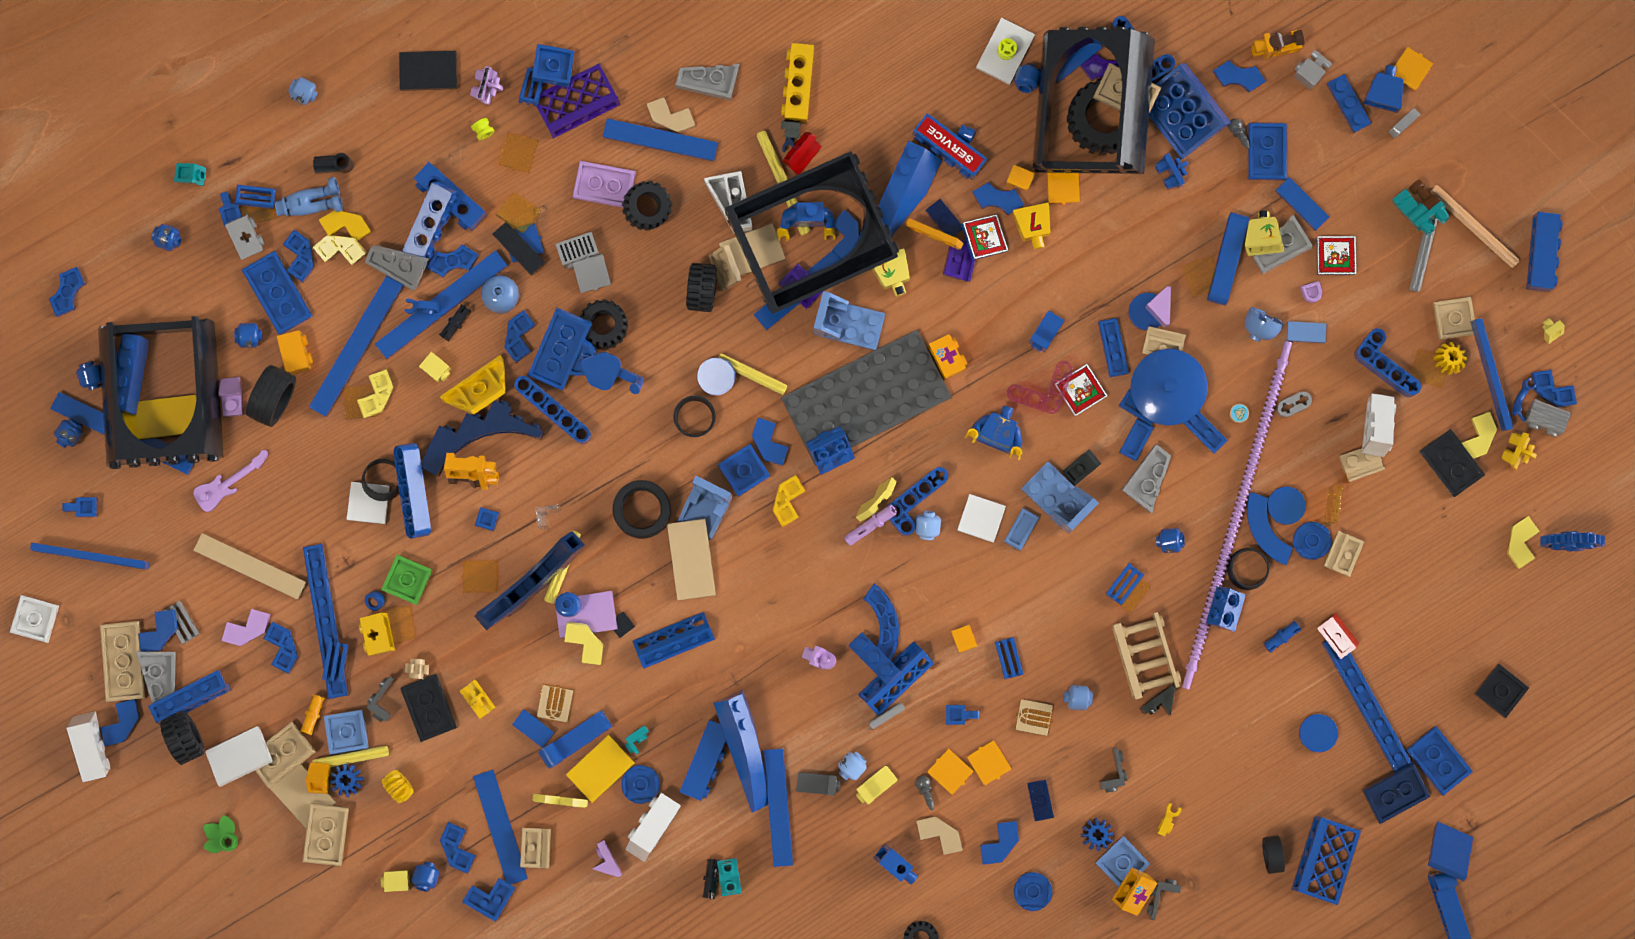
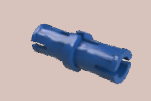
M1293 621L1281 631L1280 629L1276 631L1277 634L1263 644L1271 653L1283 643L1286 644L1292 636L1301 631V628Z

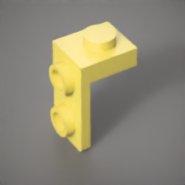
M884 766L856 789L858 791L856 796L862 804L866 802L869 805L875 798L897 782V778L887 766Z

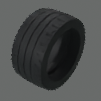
M269 365L266 367L250 394L246 406V415L259 423L273 427L284 413L295 388L296 377L276 366Z
M646 480L630 482L623 486L615 496L613 502L614 520L618 527L631 537L638 539L653 537L666 527L670 519L671 505L665 491L653 482ZM648 491L659 500L661 506L660 516L652 526L636 528L625 520L623 505L626 498L632 493Z

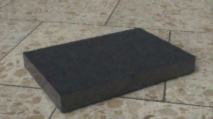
M399 52L400 91L457 89V52Z
M1451 429L1419 451L1453 497H1456L1485 476L1484 472Z
M437 674L400 688L420 742L457 728Z

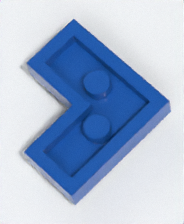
M498 878L490 894L472 885L462 903L496 922L516 887L501 878Z

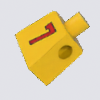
M1049 203L1013 210L1012 217L1022 241L1031 240L1034 250L1044 248L1043 238L1050 235Z

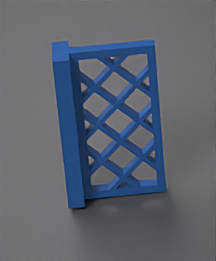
M1314 816L1291 890L1338 905L1361 831L1323 817ZM1328 824L1334 826L1337 834L1328 837L1326 833ZM1348 831L1353 832L1352 841L1346 844L1342 834ZM1339 837L1343 846L1334 850L1331 840ZM1327 843L1331 852L1322 856L1321 846ZM1345 849L1347 858L1340 862L1336 853ZM1333 855L1337 865L1328 868L1324 859ZM1322 862L1325 871L1317 875L1314 870L1315 864ZM1339 867L1342 873L1341 877L1334 881L1331 871ZM1328 874L1331 883L1322 887L1319 878ZM1316 880L1319 890L1315 892L1307 891L1309 883ZM1333 886L1336 891L1334 899L1328 898L1324 890Z

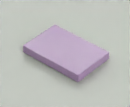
M580 161L572 198L623 208L624 195L633 187L636 171Z
M612 591L578 596L581 599L582 606L580 612L574 617H563L556 610L560 638L565 637L567 622L587 624L593 633L617 629Z

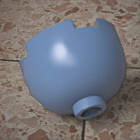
M502 275L489 278L484 283L481 291L482 302L486 308L497 314H504L513 310L520 297L519 288L515 282L509 277Z
M1251 307L1245 316L1244 324L1246 330L1250 333L1249 337L1258 342L1261 339L1271 340L1275 338L1281 331L1284 323L1275 316L1272 318L1265 314L1266 312L1261 309Z

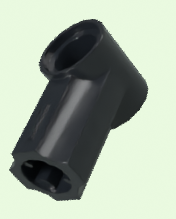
M344 153L315 156L313 160L314 172L316 174L349 173L354 166L352 159ZM347 159V164L344 167H340V161Z

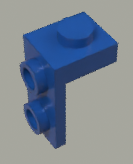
M1048 311L1028 343L1031 344L1034 350L1045 353L1064 320Z

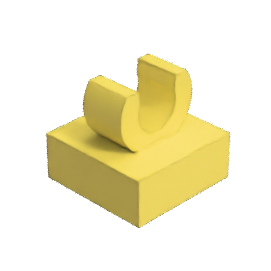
M1550 318L1543 322L1544 326L1542 328L1545 330L1544 340L1548 344L1564 334L1565 325L1560 320L1555 324Z

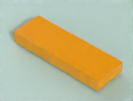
M909 218L906 223L911 230L958 250H961L963 243L958 238Z

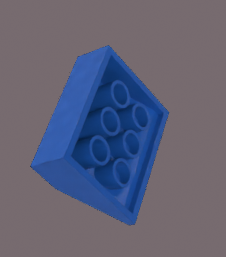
M1186 63L1179 64L1155 84L1161 87L1150 110L1149 117L1181 159L1190 155L1231 123Z

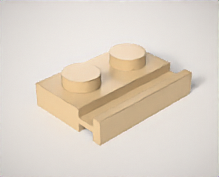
M729 245L722 246L714 251L713 254L708 255L711 264L716 265L717 281L721 291L727 290L742 280Z
M1148 326L1142 353L1149 355L1163 349L1182 351L1186 335Z
M1361 448L1341 455L1338 458L1349 483L1385 470L1381 457L1361 453Z
M1337 531L1323 567L1350 577L1364 541Z
M522 828L520 867L549 868L551 829Z

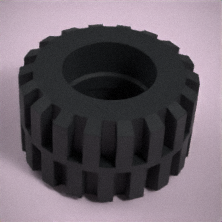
M642 181L631 187L624 195L622 212L626 215L625 219L631 223L632 227L636 226L639 230L645 229V231L659 227L669 218L668 216L672 211L670 209L672 201L669 199L671 196L666 193L667 189L665 187L662 188L660 186L661 184L653 183V181ZM648 195L656 201L657 211L653 216L647 217L638 211L637 200L640 196Z
M691 264L686 295V307L688 310L711 312L713 310L717 281L716 265Z
M602 299V301L595 300L593 304L589 303L588 307L582 310L580 318L593 323L597 316L607 314L614 319L615 326L610 333L600 335L593 330L591 324L585 339L595 346L596 349L601 350V348L608 350L609 347H616V344L621 343L622 339L627 335L628 321L624 311L615 302H609L607 299Z
M185 711L161 721L160 728L163 739L176 762L183 765L204 755V744L192 718Z

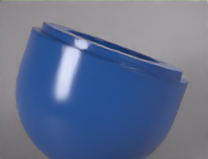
M371 591L365 596V604L370 610L378 611L384 606L385 597L380 591ZM371 598L377 601V606L371 604Z

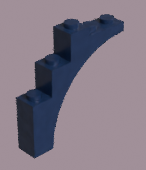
M501 399L499 402L494 400L484 421L482 420L483 416L477 413L474 415L466 413L457 433H455L456 429L445 425V427L439 425L421 462L423 470L439 477L444 469L446 453L456 454L468 444L483 437L514 433L528 435L541 440L544 432L541 431L542 427L531 422L530 425L524 423V419L514 414L511 417L513 410L509 407L510 404Z
M571 531L559 539L552 549L523 577L499 597L479 610L474 617L487 631L506 617L512 616L522 609L532 596L544 589L554 576L566 569L585 544Z

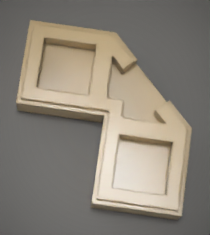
M664 97L647 103L651 118L655 124L664 126L676 133L696 127L689 108L670 114Z
M937 817L916 821L920 840L936 836L940 837L943 855L963 851L959 832Z

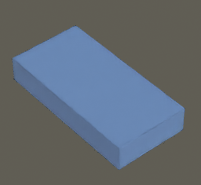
M1288 321L1286 341L1326 343V324Z
M1022 508L1004 542L1021 551L1039 517Z

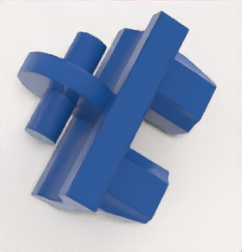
M1167 153L1155 164V169L1159 174L1165 171L1169 172L1170 177L1163 180L1167 190L1175 187L1179 189L1185 183L1182 176L1188 174L1185 167L1189 164L1187 161L1181 163L1179 157L1173 161L1170 154Z

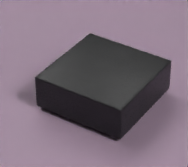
M624 611L616 617L617 629L614 632L619 638H622L635 628Z

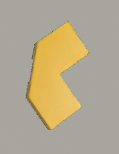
M332 211L319 219L328 235H333L346 227L351 237L359 241L372 233L360 215Z
M796 475L779 484L773 513L782 528L799 518L789 501L806 492Z

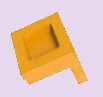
M1013 165L1005 186L1010 188L1016 186L1027 191L1035 173Z
M970 625L950 632L960 653L977 647Z
M310 763L305 779L308 793L327 794L330 780L332 779L330 763Z

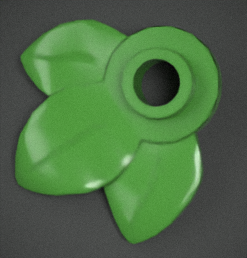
M222 815L219 824L211 823L204 825V831L209 840L203 847L208 852L233 851L237 847L238 837L234 834L235 824L228 816ZM227 838L232 840L231 845L226 844Z

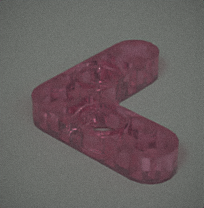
M1060 361L1056 365L1046 394L1014 384L1008 388L1007 396L1013 402L1048 414H1055L1062 405L1073 373V366L1068 361ZM1064 364H1067V368L1070 369L1069 373L1065 372L1063 377L1067 378L1066 382L1061 379H1055L1056 375L1061 376L1062 371L1059 370V367H1063ZM1056 382H1061L1064 386L1063 391L1060 393L1053 391V384ZM1019 388L1018 392L1024 394V390L1028 391L1025 396V402L1021 401L1023 397L1020 396L1012 398L1011 390ZM1050 393L1055 396H1061L1060 400L1056 398L1055 405H1057V408H1053L1052 411H1049V407L1046 406L1047 402L1051 403L1053 398L1049 397ZM1031 394L1039 396V402L1035 405H1031L1028 401V397Z

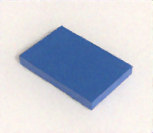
M1248 123V141L1250 145L1248 149V180L1286 181L1287 123Z
M1434 726L1406 749V752L1442 796L1473 772L1437 726Z
M1437 821L1434 826L1428 866L1464 881L1467 878L1473 837Z

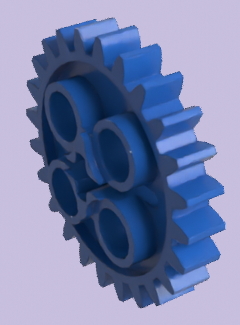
M1566 531L1560 532L1561 534H1549L1540 537V546L1550 548L1551 550L1571 552L1605 546L1604 535H1596L1590 532Z

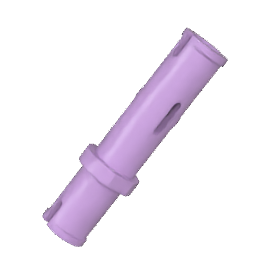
M889 505L879 513H874L872 518L845 536L846 542L851 546L877 527L881 528L887 520L897 514V511L892 505Z

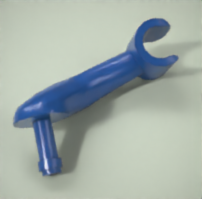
M1531 378L1522 381L1523 388L1515 398L1512 410L1513 416L1517 414L1523 422L1526 418L1520 412L1523 409L1522 402L1528 391L1536 387V384L1528 387L1527 383Z

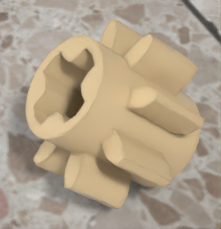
M410 659V664L405 663V673H409V678L423 679L424 674L428 675L429 665H425V660Z

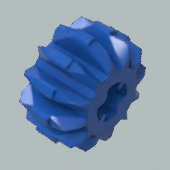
M343 764V770L337 766L338 774L331 773V776L336 777V780H330V784L336 783L332 790L336 791L340 788L339 796H342L345 792L346 797H350L351 791L357 794L358 792L355 787L362 788L363 786L358 781L364 780V777H357L361 770L354 772L355 765H351L348 769V765ZM345 775H347V778H351L348 786L346 783H343V778H346Z
M1094 818V825L1088 820L1089 828L1082 826V829L1087 831V834L1082 833L1080 836L1088 838L1083 841L1084 845L1091 842L1089 845L1090 850L1094 848L1095 844L1096 851H1100V844L1104 849H1107L1105 841L1108 843L1113 842L1108 836H1113L1114 832H1107L1112 826L1109 824L1104 827L1106 823L1104 819L1100 825L1098 818ZM1096 829L1102 833V837L1099 836V840L1093 837V832L1096 833Z

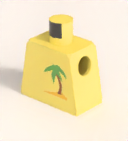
M1266 210L1258 212V219H1251L1249 221L1245 241L1248 256L1284 252L1276 217H1270L1269 212Z
M904 248L899 250L897 258L872 269L883 289L893 288L896 297L906 294L903 283L910 280Z

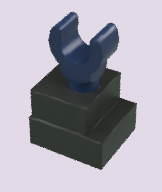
M781 121V129H785L784 137H786V141L782 146L783 152L786 145L794 146L793 138H799L801 122Z

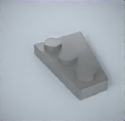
M733 64V66L715 65V67L707 68L703 66L680 68L675 88L731 101L740 64Z
M1294 215L1279 229L1284 252L1254 255L1253 260L1262 275L1313 247Z
M373 245L369 250L365 263L414 291L420 282L429 258Z
M1154 444L1121 489V491L1149 513L1153 512L1156 497H1158L1159 488L1165 476L1171 455L1157 444Z
M136 652L152 703L174 693L176 652Z

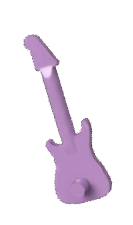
M262 450L260 455L252 459L250 464L222 483V476L218 475L213 482L195 488L193 492L194 497L201 508L206 512H211L224 497L236 493V488L229 489L228 487L254 469H260L268 457V452Z

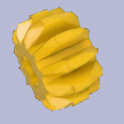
M1450 342L1448 345L1446 343L1442 344L1441 348L1435 351L1437 355L1434 356L1433 360L1438 361L1435 367H1441V373L1447 371L1448 375H1451L1453 372L1458 374L1460 369L1465 367L1464 362L1467 361V357L1463 356L1466 350L1460 351V345L1454 347L1453 342Z
M398 770L389 772L382 779L383 787L397 803L408 800L414 793L409 781Z

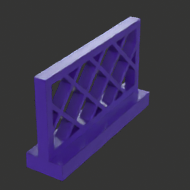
M597 64L571 77L569 87L555 85L541 92L540 99L544 97L550 98L548 107L542 106L538 102L537 109L554 139L620 106V102L600 64ZM600 72L599 82L590 80L592 73ZM578 80L583 81L582 90L572 88L574 82ZM588 83L597 85L594 94L585 91ZM600 86L608 88L610 91L605 96L597 95ZM558 90H568L565 99L556 96ZM571 91L580 94L577 102L568 100ZM583 95L593 97L591 103L587 105L581 104ZM554 100L563 102L560 111L551 108ZM567 103L576 106L573 112H564ZM549 112L559 114L557 120L549 123L547 119Z

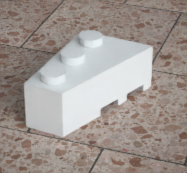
M741 171L704 178L706 187L727 221L725 208L746 199ZM751 218L740 222L744 232L753 231Z
M1372 393L1368 398L1361 453L1384 457L1388 451H1391L1395 425L1394 415L1396 413L1394 397Z
M96 711L73 716L67 726V731L82 782L106 777L110 770V763L105 756V746L102 741Z
M662 793L658 798H653L649 804V807H651L648 814L643 813L638 821L641 823L638 829L633 828L627 837L630 841L625 850L643 862L647 860L649 854L681 807V805Z

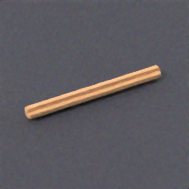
M1436 185L1432 188L1430 194L1437 196L1444 203L1447 210L1507 265L1513 268L1519 263V259L1440 186Z

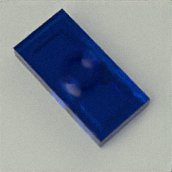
M941 198L925 210L943 233L954 237L962 231L961 223Z
M1040 780L1027 783L1034 821L1054 818L1047 781Z

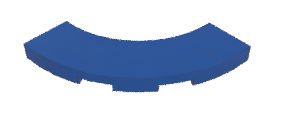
M1250 492L1247 501V518L1250 532L1255 542L1266 555L1286 566L1293 547L1282 542L1269 525L1267 518L1269 498Z
M874 583L863 600L872 607L878 618L880 635L876 647L891 661L899 638L898 618L888 596Z

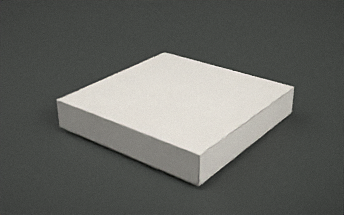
M351 482L347 520L386 524L389 501L374 500L364 492L361 483ZM367 483L368 487L377 493L390 492V486Z
M969 494L957 531L994 543L1006 506Z
M21 595L10 633L48 643L59 605Z

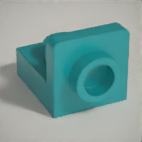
M176 163L174 182L204 186L206 178L205 167L193 163Z
M645 725L625 738L627 741L625 746L631 754L633 752L636 755L640 753L634 742L637 741L639 744L648 738L646 734L649 733V730Z

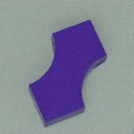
M1095 54L1081 64L1080 67L1089 79L1093 81L1097 78H1103L1109 63L1117 67L1119 65L1116 60L1107 61Z

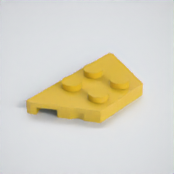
M499 355L440 396L441 400L446 404L474 415L505 394L504 359Z

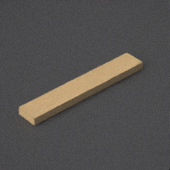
M203 533L193 550L298 600L307 583Z

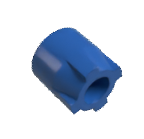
M962 124L957 136L971 144L976 130Z

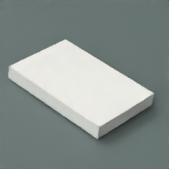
M1001 18L976 69L1010 85L1035 34ZM1005 38H1010L1017 44L1016 54L1010 60H1003L997 54L999 43Z
M258 726L205 751L216 782L220 787L273 762Z

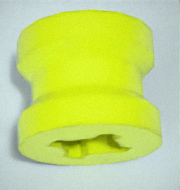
M1010 38L1001 40L997 49L998 56L1003 60L1012 59L1017 50L1016 42Z
M487 118L480 119L471 126V129L477 133L479 141L490 137L495 132L493 127L489 126Z

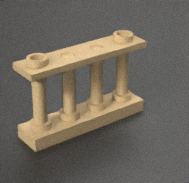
M1158 612L1153 613V620L1126 628L1121 623L1111 626L1133 700L1142 698V693L1145 690L1172 683L1174 688L1180 687L1181 677L1178 671L1175 672L1162 628L1165 626L1162 615H1158ZM1156 627L1158 639L1133 646L1127 645L1125 638L1129 634ZM1158 646L1162 647L1164 657L1137 665L1132 663L1131 656H1133V653ZM1167 664L1169 676L1145 683L1138 682L1136 675L1139 672Z

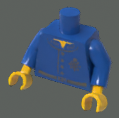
M823 202L793 204L783 211L780 228L777 229L778 240L780 241V238L785 236L786 241L790 239L789 227L824 226V239L827 240V236L831 235L833 240H835L833 211L830 208L824 207Z
M1003 405L1000 414L992 412L991 415L986 414L974 422L971 429L965 435V439L967 436L973 438L972 443L978 441L1007 454L1010 453L1009 458H1012V455L1015 454L1018 456V460H1020L1022 455L1021 430L1017 426V422L1010 419L1014 410L1011 407Z

